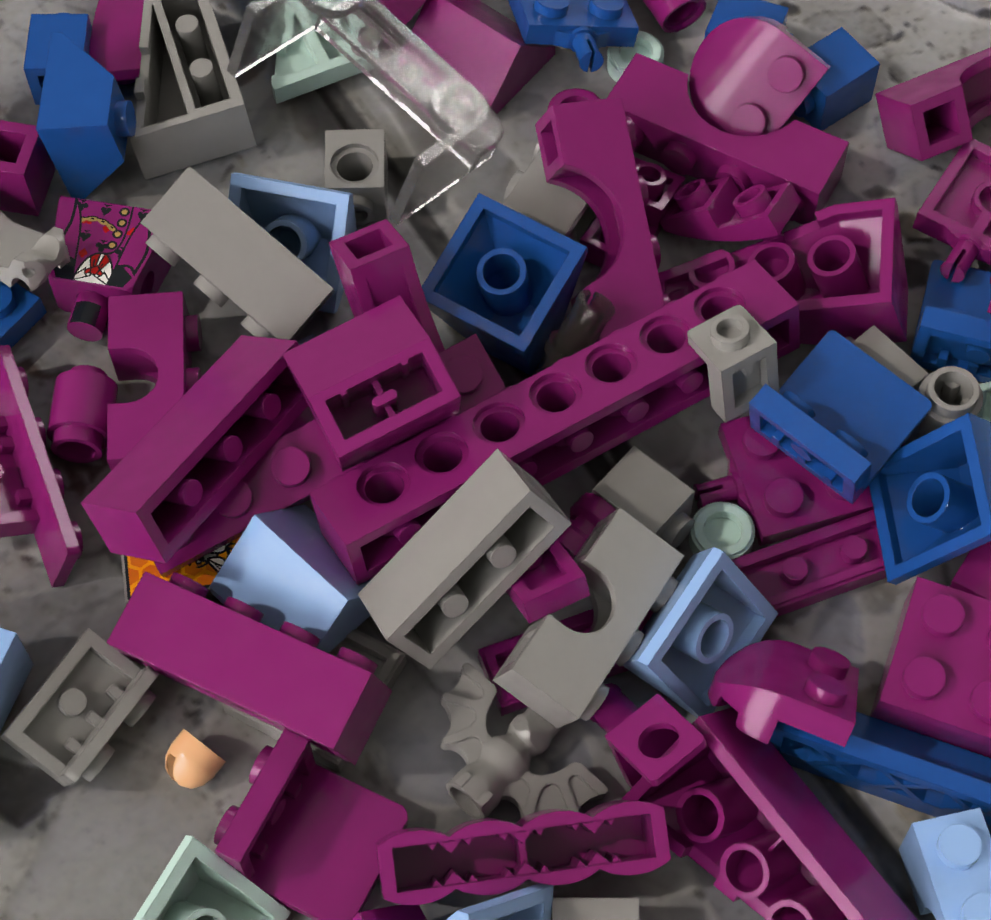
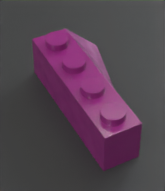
M734 708L699 716L692 725L703 734L707 742L706 748L661 785L652 786L642 776L622 798L623 800L649 802L664 807L670 850L680 858L689 856L716 878L713 885L733 902L741 899L765 920H918L770 741L768 744L758 741L737 729L736 720L738 712ZM679 738L661 757L670 754L677 747Z

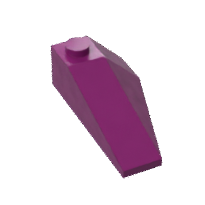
M896 198L834 204L814 212L816 220L786 232H781L778 236L764 238L760 242L732 253L719 249L658 273L662 293H666L670 301L678 300L709 284L720 275L731 272L755 259L799 303L800 344L817 345L830 330H835L845 338L850 336L856 340L873 325L894 343L906 342L908 283Z

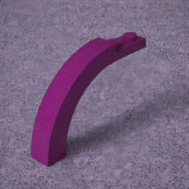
M387 219L328 242L354 318L400 295L429 335L437 352L440 353L445 350L428 307L410 246ZM558 540L506 591L528 623L555 613L568 605L590 596L586 575Z

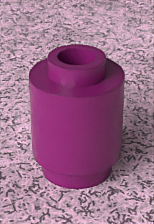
M78 365L71 368V370L60 373L56 377L47 436L52 441V452L59 458L77 463L94 462L101 458L103 449L107 447V404L116 403L118 385L102 369L91 365Z

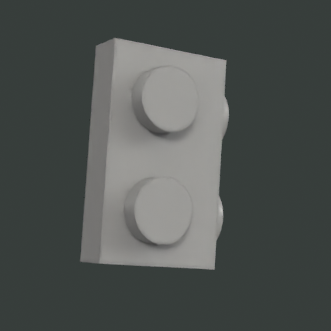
M88 628L0 738L64 787L75 783L81 776L90 782L102 770L115 752V749L107 742L121 723L124 722L128 726L133 727L155 700L157 695L148 688L158 677L159 673L149 665L143 669L139 668Z

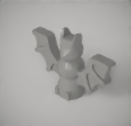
M465 663L462 666L459 682L450 692H445L440 701L450 721L449 731L442 738L440 748L457 752L466 762V766L459 770L446 784L450 797L464 812L474 819L487 818L499 805L500 800H508L518 808L522 819L529 814L546 809H567L578 812L585 804L593 800H602L608 792L607 786L581 763H571L560 771L547 775H535L529 771L531 759L547 750L551 740L564 727L562 726L557 729L532 709L528 708L524 713L514 717L508 726L506 734L491 737L486 729V717L497 693L496 687L470 663Z

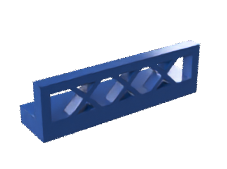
M856 712V724L845 747L780 721L777 722L770 742L790 766L933 817L945 816L980 807L991 836V758Z

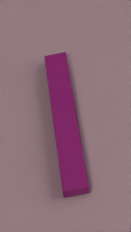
M874 509L732 559L735 565L778 612L776 617L887 578ZM591 609L559 622L573 631L588 633L593 623L594 611ZM651 610L648 611L639 625L638 629L642 631L652 616L653 612ZM523 634L478 649V660L485 677L496 687L497 693L494 699L501 716L527 707L492 681ZM615 663L606 678L629 670Z

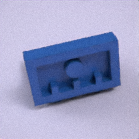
M934 260L929 270L910 357L924 369L936 371L946 366H957L973 374L978 382H990L991 314L987 311L991 301V272L970 267L963 281L959 283L951 282L956 267L949 278L946 279L940 272V266L945 261Z
M830 330L780 387L779 393L765 383L749 402L750 427L853 505L930 413L932 402L835 330Z

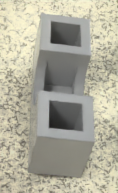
M621 507L597 523L573 559L586 575L590 592L589 598L592 602L594 618L589 632L580 633L573 631L550 614L528 626L492 681L557 729L580 718L587 721L599 709L609 693L610 688L603 684V681L614 664L623 666L641 644L644 633L638 627L648 611L658 612L674 593L678 580L672 577V574L684 555Z

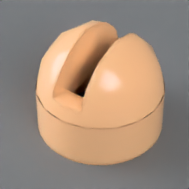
M184 728L171 743L165 756V769L171 779L176 781L178 785L190 789L204 786L215 777L226 763L225 760Z

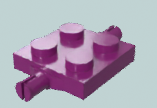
M975 139L960 147L917 212L912 227L953 248L945 262L940 266V272L946 279L949 278L956 267L951 282L959 283L963 281L974 260L991 265V147Z
M750 415L726 423H720L718 436L728 460L727 476L693 485V490H695L694 498L698 500L697 506L699 509L713 502H730L735 500L737 505L743 508L752 518L759 546L805 534L874 509L869 486L852 505L750 427Z

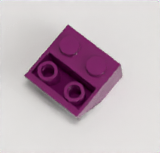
M400 295L282 354L342 472L460 412V393L429 335Z

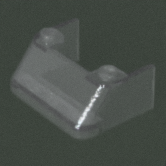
M255 0L247 5L227 71L234 78L315 29L438 140L434 145L415 157L389 215V219L396 226L486 162L496 152L504 134V127L501 119L486 98L378 0Z

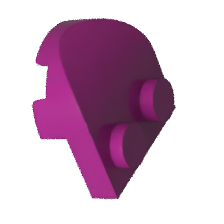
M764 16L734 18L713 29L699 46L689 75L691 100L701 118L721 131L741 136L764 135L775 132L785 125L831 66L787 32L788 27L774 19Z
M765 640L750 644L731 655L716 671L708 690V697L712 706H725L729 704L738 712L736 720L737 729L765 744L769 743L776 724L780 721L845 747L856 724L859 668L852 666L845 656L829 648L814 647L811 650L789 641Z

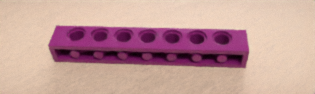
M755 259L731 272L724 273L709 284L678 300L668 302L661 309L624 328L613 331L602 340L571 356L561 358L552 366L516 385L504 388L495 396L460 414L451 416L432 429L403 444L391 447L384 454L346 474L332 478L325 485L309 492L321 533L357 585H360L373 578L497 448L544 486L710 396L707 364L689 345L688 330L735 305H741L777 342V358L779 359L800 348L799 303Z

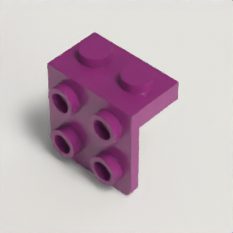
M284 729L274 748L267 745L257 756L249 775V783L252 786L240 807L230 806L221 818L214 835V844L217 845L215 853L277 902L313 920H350L358 912H362L380 878L376 842L392 832L406 829L408 826L407 811L402 805L317 765L310 740L288 729Z

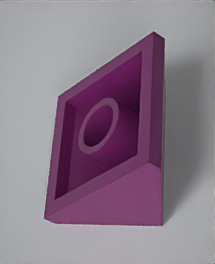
M426 0L397 61V70L486 126L555 55L556 47L553 45L525 44L517 23L479 0Z

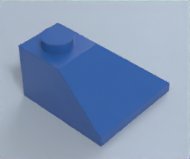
M63 32L51 33L36 131L72 198L85 199L124 163L127 138L133 137L136 132L135 109L130 100H124L115 77Z
M478 193L422 285V289L430 311L465 338L477 334L488 354L532 376L563 323L588 249L587 246Z
M968 412L900 447L869 484L887 582L897 585L991 541V422Z

